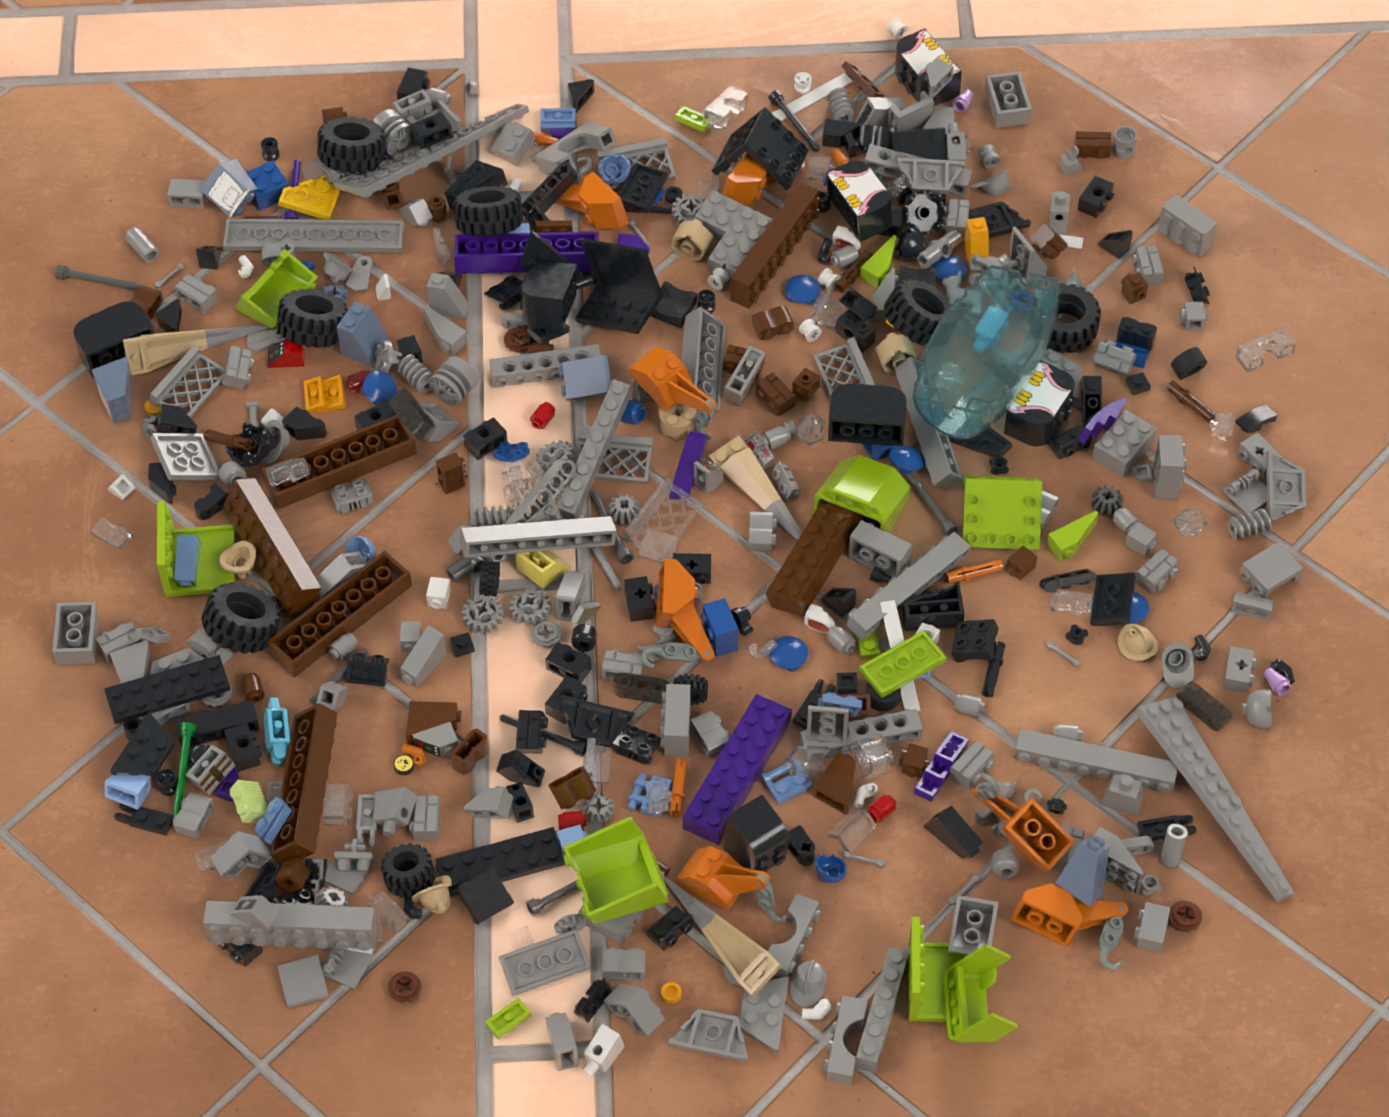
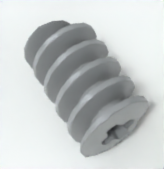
M835 88L827 95V102L833 120L853 122L854 111L852 110L846 89Z
M409 354L404 357L398 366V373L418 393L424 394L431 391L429 378L433 374L428 372V369L424 368V365L419 363V360L415 359L414 355Z
M500 505L498 511L495 506H492L491 512H489L487 507H484L483 512L478 507L476 513L470 508L471 526L505 524L509 519L508 505L506 510Z
M1261 508L1257 511L1231 517L1228 521L1229 534L1234 541L1237 540V535L1240 539H1243L1244 533L1247 537H1250L1251 531L1254 535H1257L1258 529L1261 533L1265 532V527L1268 531L1272 530L1269 515Z

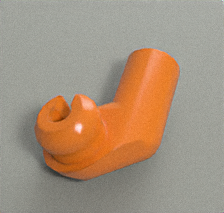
M404 743L402 753L411 755L413 762L417 766L425 764L426 756L423 749Z

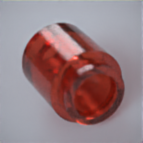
M363 370L348 376V381H346L348 390L353 391L354 394L360 392L365 377L370 373V370Z

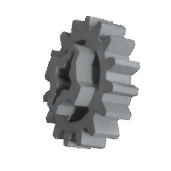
M689 193L688 197L682 194V199L676 198V202H673L671 214L674 221L678 220V226L683 221H693L695 219L696 213L704 203V197L699 199L698 194L693 197Z
M559 440L558 443L552 441L549 445L545 444V448H540V453H536L535 458L538 469L545 473L556 460H575L574 456L576 453L571 443Z
M525 588L523 593L519 590L518 596L513 595V600L509 602L510 614L513 620L518 619V624L525 622V626H528L531 622L535 626L536 621L543 622V618L548 619V613H551V599L548 598V594L543 595V590L536 592L535 588L532 591Z
M484 594L481 595V598L475 595L473 601L468 599V605H463V611H461L463 624H467L468 630L473 628L474 633L478 630L481 631V634H484L485 630L491 633V628L498 629V624L503 623V606L499 604L498 599L492 600L491 595L488 598H485Z

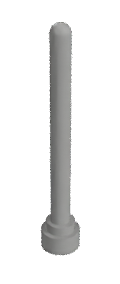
M582 514L575 517L574 519H581L587 517L586 515ZM591 547L613 587L616 590H620L622 585L600 547Z

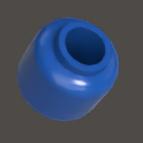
M629 400L620 421L626 424H639L645 418V407L639 401Z

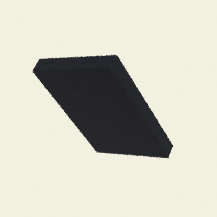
M636 162L618 193L623 206L648 214L667 181L669 172Z
M1134 572L1096 576L1090 620L1092 626L1130 624L1136 578Z

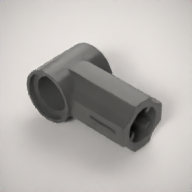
M462 554L459 560L445 568L449 578L453 582H457L471 572H479L483 561L486 560L482 556L465 558L464 554Z

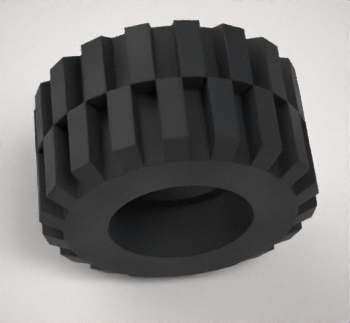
M408 843L407 845L401 844L397 848L393 847L392 851H388L385 854L386 857L382 858L381 871L387 890L392 892L394 896L399 895L400 898H405L406 896L412 898L416 893L432 887L433 881L436 878L430 852L419 844L413 845Z

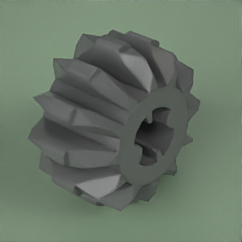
M1106 484L1103 488L1098 486L1096 491L1092 493L1091 506L1094 507V511L1100 512L1101 516L1107 514L1110 517L1111 513L1114 514L1118 509H1122L1123 495H1120V490H1114V486L1108 488Z

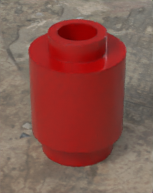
M548 402L540 404L530 417L531 425L536 429H545L555 416V407Z
M883 794L869 805L866 814L872 822H882L896 810V801L892 796Z
M582 810L558 814L559 830L580 825L582 831H584V827L587 826V814H583Z

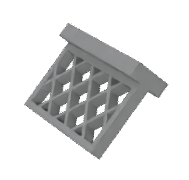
M666 138L597 151L598 165L608 155H622L632 163L631 173L636 162L640 163L638 160L645 157L649 159L646 164L647 166L653 161L660 165L658 167L659 170L662 167L670 170L667 180L676 179ZM657 154H665L663 162L655 158ZM625 181L612 186L607 182L605 183L613 191L621 190Z
M854 337L847 339V344L814 355L830 397L835 384L839 386L849 384L852 378L860 380L859 383L864 385H875ZM847 350L848 354L845 359L837 357L840 352ZM824 358L831 359L828 365L822 364L820 360ZM834 361L842 362L840 369L832 367ZM846 364L854 367L851 373L843 370ZM829 370L837 373L834 379L826 377ZM841 374L848 376L845 383L838 381Z
M193 346L150 393V404L161 407L162 403L166 404L163 402L166 398H174L175 404L168 405L181 408L189 407L190 411L187 415L191 418L222 383L224 367L200 354L199 349ZM202 361L207 367L197 368L196 364ZM219 371L222 375L212 378L211 372ZM208 372L209 378L199 379L198 373ZM187 374H195L196 379L186 381L185 376ZM211 383V388L202 390L200 384ZM198 384L199 390L188 391L187 385ZM177 386H185L186 392L176 393L175 388ZM200 395L201 399L191 402L190 396ZM187 396L188 402H177V397Z
M578 431L575 465L580 456L581 447L584 446L590 432ZM614 435L608 448L611 454L605 457L601 464H604L608 471L604 474L597 473L595 479L648 484L653 453V438ZM621 451H626L629 454L624 460L617 456ZM639 453H648L647 458L642 462L635 457ZM615 457L619 463L611 468L607 461ZM633 458L638 465L630 470L625 463ZM621 466L627 471L622 476L614 472ZM641 468L645 475L642 478L636 477L633 473Z

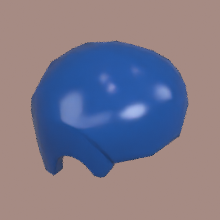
M821 854L816 859L815 871L818 878L824 883H836L843 880L846 876L847 865L843 859L836 857L835 854L829 857Z

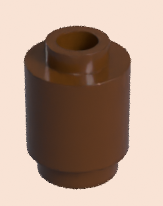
M441 196L431 197L428 200V208L433 216L431 219L435 222H441L447 215L446 201Z
M549 341L542 344L538 342L528 344V354L554 350V345L550 344Z
M255 673L246 674L241 683L246 701L253 700L254 703H257L265 696L261 678Z

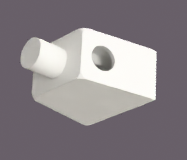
M604 1024L600 1026L584 1052L588 1061L582 1069L585 1074L593 1077L598 1069L603 1072L608 1070L625 1047L620 1034Z

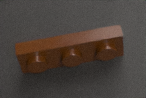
M847 61L843 63L842 68L846 71L845 74L856 81L855 85L864 90L867 97L885 96L855 64Z

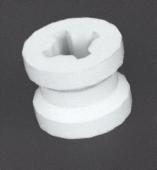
M894 18L888 24L887 31L899 40L908 32V26L904 23L902 24L899 18Z
M806 72L797 73L794 78L795 91L799 94L809 93L811 91V75Z
M715 268L713 275L709 276L707 282L713 289L722 290L724 283L728 282L730 276L724 269Z
M826 268L820 274L818 283L825 285L829 291H832L841 277L838 274H833L831 269Z
M813 319L805 320L799 327V332L805 335V339L808 342L815 341L822 333L819 326H815Z

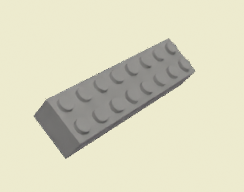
M206 902L203 924L208 941L213 944L233 943L239 946L254 944L256 946L275 945L277 947L296 946L298 948L309 946L319 949L336 947L340 950L357 948L362 951L375 949L378 926L373 907L271 903L279 910L275 923L269 928L257 929L229 914L237 902Z

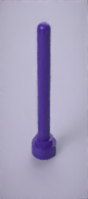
M299 159L294 160L291 188L299 184L301 166ZM291 209L284 215V219L299 218L296 211Z

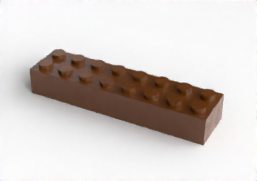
M800 182L730 277V301L748 309L753 303L755 304L758 301L760 293L766 290L770 279H774L778 268L784 265L786 257L791 255L794 246L800 243L805 231L810 229L812 221L818 218L821 201L819 189Z
M398 414L262 468L261 471L270 495L277 508L281 509L333 488L336 485L343 484L417 454L416 445L404 420Z
M255 478L235 480L223 508L241 539L249 541L254 545L256 549L255 562L288 616L301 615L312 607L321 590V586Z
M822 499L765 593L771 607L805 616L808 608L815 600L849 543L851 534L864 518V515Z
M384 550L267 641L269 654L295 678L330 650L329 645L339 636L347 632H354L412 586L410 572Z
M320 703L298 713L293 719L280 798L292 809V812L273 840L270 856L282 862L295 858L301 860L314 854L317 848L316 842L320 830V818L323 812L322 805L326 793L328 768L331 761V750L337 725V712Z

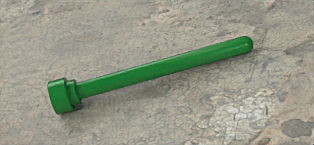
M188 722L180 723L179 732H181L183 738L173 808L174 816L181 810L190 740L196 732V724Z

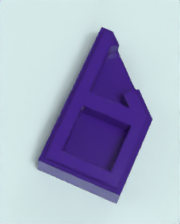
M618 234L617 244L646 249L647 254L650 253V247L637 235Z
M235 766L221 781L215 793L216 797L233 803L234 800L230 796L229 789L238 780H241Z

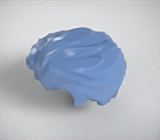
M608 155L600 161L598 166V173L602 180L609 184L624 182L631 170L630 161L622 155Z
M353 537L345 546V553L359 551L367 563L376 557L374 544L365 537Z

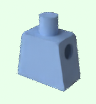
M117 772V775H112L105 780L106 798L137 810L151 790V776L143 774L137 776L130 775V773Z

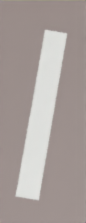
M844 73L787 104V106L794 114L827 96L833 89L842 88L853 81ZM781 109L772 113L780 121L787 118Z
M895 600L880 602L882 613H888L883 618L890 649L904 642ZM913 680L901 687L904 709H917V711H921Z

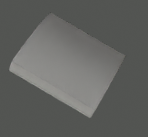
M318 955L277 966L288 1008L329 997Z

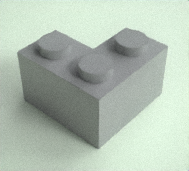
M238 831L223 846L219 847L210 858L220 876L234 879L247 866L261 869L272 856H270L271 850L264 839Z
M620 983L604 1000L612 1013L617 1017L626 1018L639 1035L649 1036L665 1020L660 1013V1007L651 1001L649 992L643 987Z

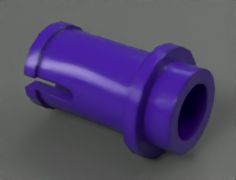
M551 129L550 136L560 140L571 133L572 129Z

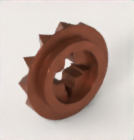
M516 327L508 330L504 335L505 347H508L510 351H526L528 348L527 329ZM515 337L518 340H521L522 343H519L518 341L515 342Z
M1179 901L1170 908L1169 920L1172 926L1177 927L1179 931L1186 930L1190 932L1193 929H1197L1201 924L1202 913L1194 903ZM1188 911L1189 919L1183 922L1182 916Z
M399 972L388 983L389 995L394 1001L397 1000L402 1004L403 1002L411 1003L413 999L418 998L420 991H422L419 977L412 972ZM409 985L410 991L404 990L401 992V986Z

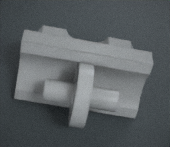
M353 839L352 844H345V850H352V852L335 851V859L337 860L339 871H350V862L358 861L357 871L369 872L371 862H374V855L372 853L358 852L365 851L366 845H358V839Z

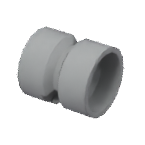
M1120 126L1115 130L1112 153L1117 158L1128 159L1133 156L1137 132L1134 128Z

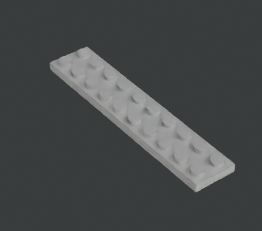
M227 219L223 248L225 251H262V246L266 243L290 242L294 245V251L402 253L404 221Z

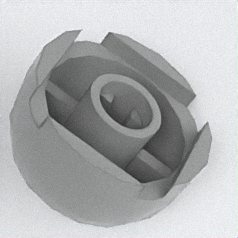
M1256 690L1248 696L1247 703L1243 704V715H1247L1249 723L1256 728L1272 729L1271 690Z

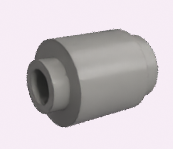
M433 87L426 91L433 106L438 107V101L440 100L445 105H450L452 95L448 94V92Z
M846 246L832 253L831 262L839 269L850 265L859 258L858 251L854 246Z
M778 426L763 432L762 439L771 450L786 444L790 440V434L785 426Z
M1120 508L1113 515V522L1125 534H1128L1139 522L1127 508Z
M838 626L830 629L827 638L841 654H848L854 650L855 639L848 632Z
M350 632L342 634L329 645V654L335 660H343L356 648L358 641Z
M963 693V695L958 694L954 709L959 710V713L978 717V714L983 713L985 703L981 702L982 698Z
M1060 724V726H1054L1053 736L1082 742L1083 730H1079L1077 725Z

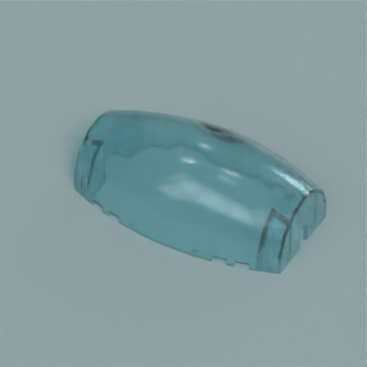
M991 265L976 278V283L972 287L968 286L964 290L965 294L962 298H957L935 328L922 355L921 366L917 370L918 377L914 383L912 399L916 410L927 424L947 436L956 439H970L980 435L996 423L1014 405L1033 379L1049 343L1059 309L1061 290L1059 279L1030 273L1031 285L1023 282L1019 270Z

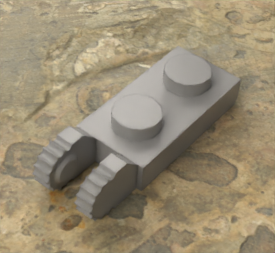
M358 795L356 823L358 845H363L364 843L363 833H370L369 845L370 847H375L378 824L373 819L375 795Z

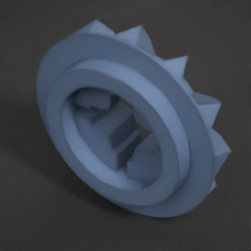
M329 283L327 287L323 286L322 291H325V293L333 294V292H336L335 297H339L344 303L348 300V290L345 289L344 285L339 286L338 283L331 285Z

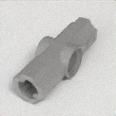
M952 230L941 239L932 240L928 248L917 257L918 263L923 268H928L942 257H949L952 250L963 241L962 234L958 230Z

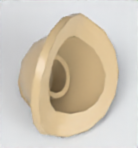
M249 541L237 542L220 555L219 564L226 571L238 575L239 579H245L246 574L248 576L251 575L250 571L256 559V549Z
M1126 624L1118 636V647L1121 653L1128 659L1144 661L1157 653L1158 642L1146 627L1137 624Z
M444 875L435 878L432 887L416 893L412 897V901H420L424 907L434 913H445L450 906L448 887L451 886V878Z

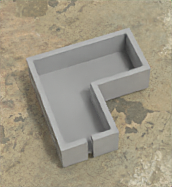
M712 190L695 215V219L701 221L703 226L713 234V237L720 240L708 258V270L713 272L715 268L724 269L725 265V271L731 277L773 219Z

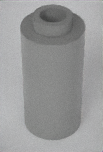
M134 227L126 232L125 240L146 263L154 262L158 258L160 251L139 228Z
M1172 824L1167 828L1160 855L1161 862L1169 867H1175L1180 864L1188 831L1180 824Z

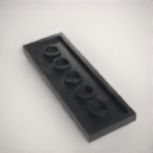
M220 655L104 688L114 724L145 716L148 712L151 714L231 690Z
M551 827L436 859V864L440 876L444 875L451 878V886L448 887L449 896L458 895L456 890L458 886L472 880L492 867L497 871L501 882L565 865V860L555 829Z

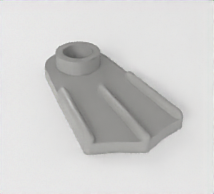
M361 256L357 259L352 269L353 272L350 273L345 284L347 288L354 292L367 291L373 264L370 257Z
M278 329L265 330L248 334L246 345L254 353L275 346L287 338L278 335Z

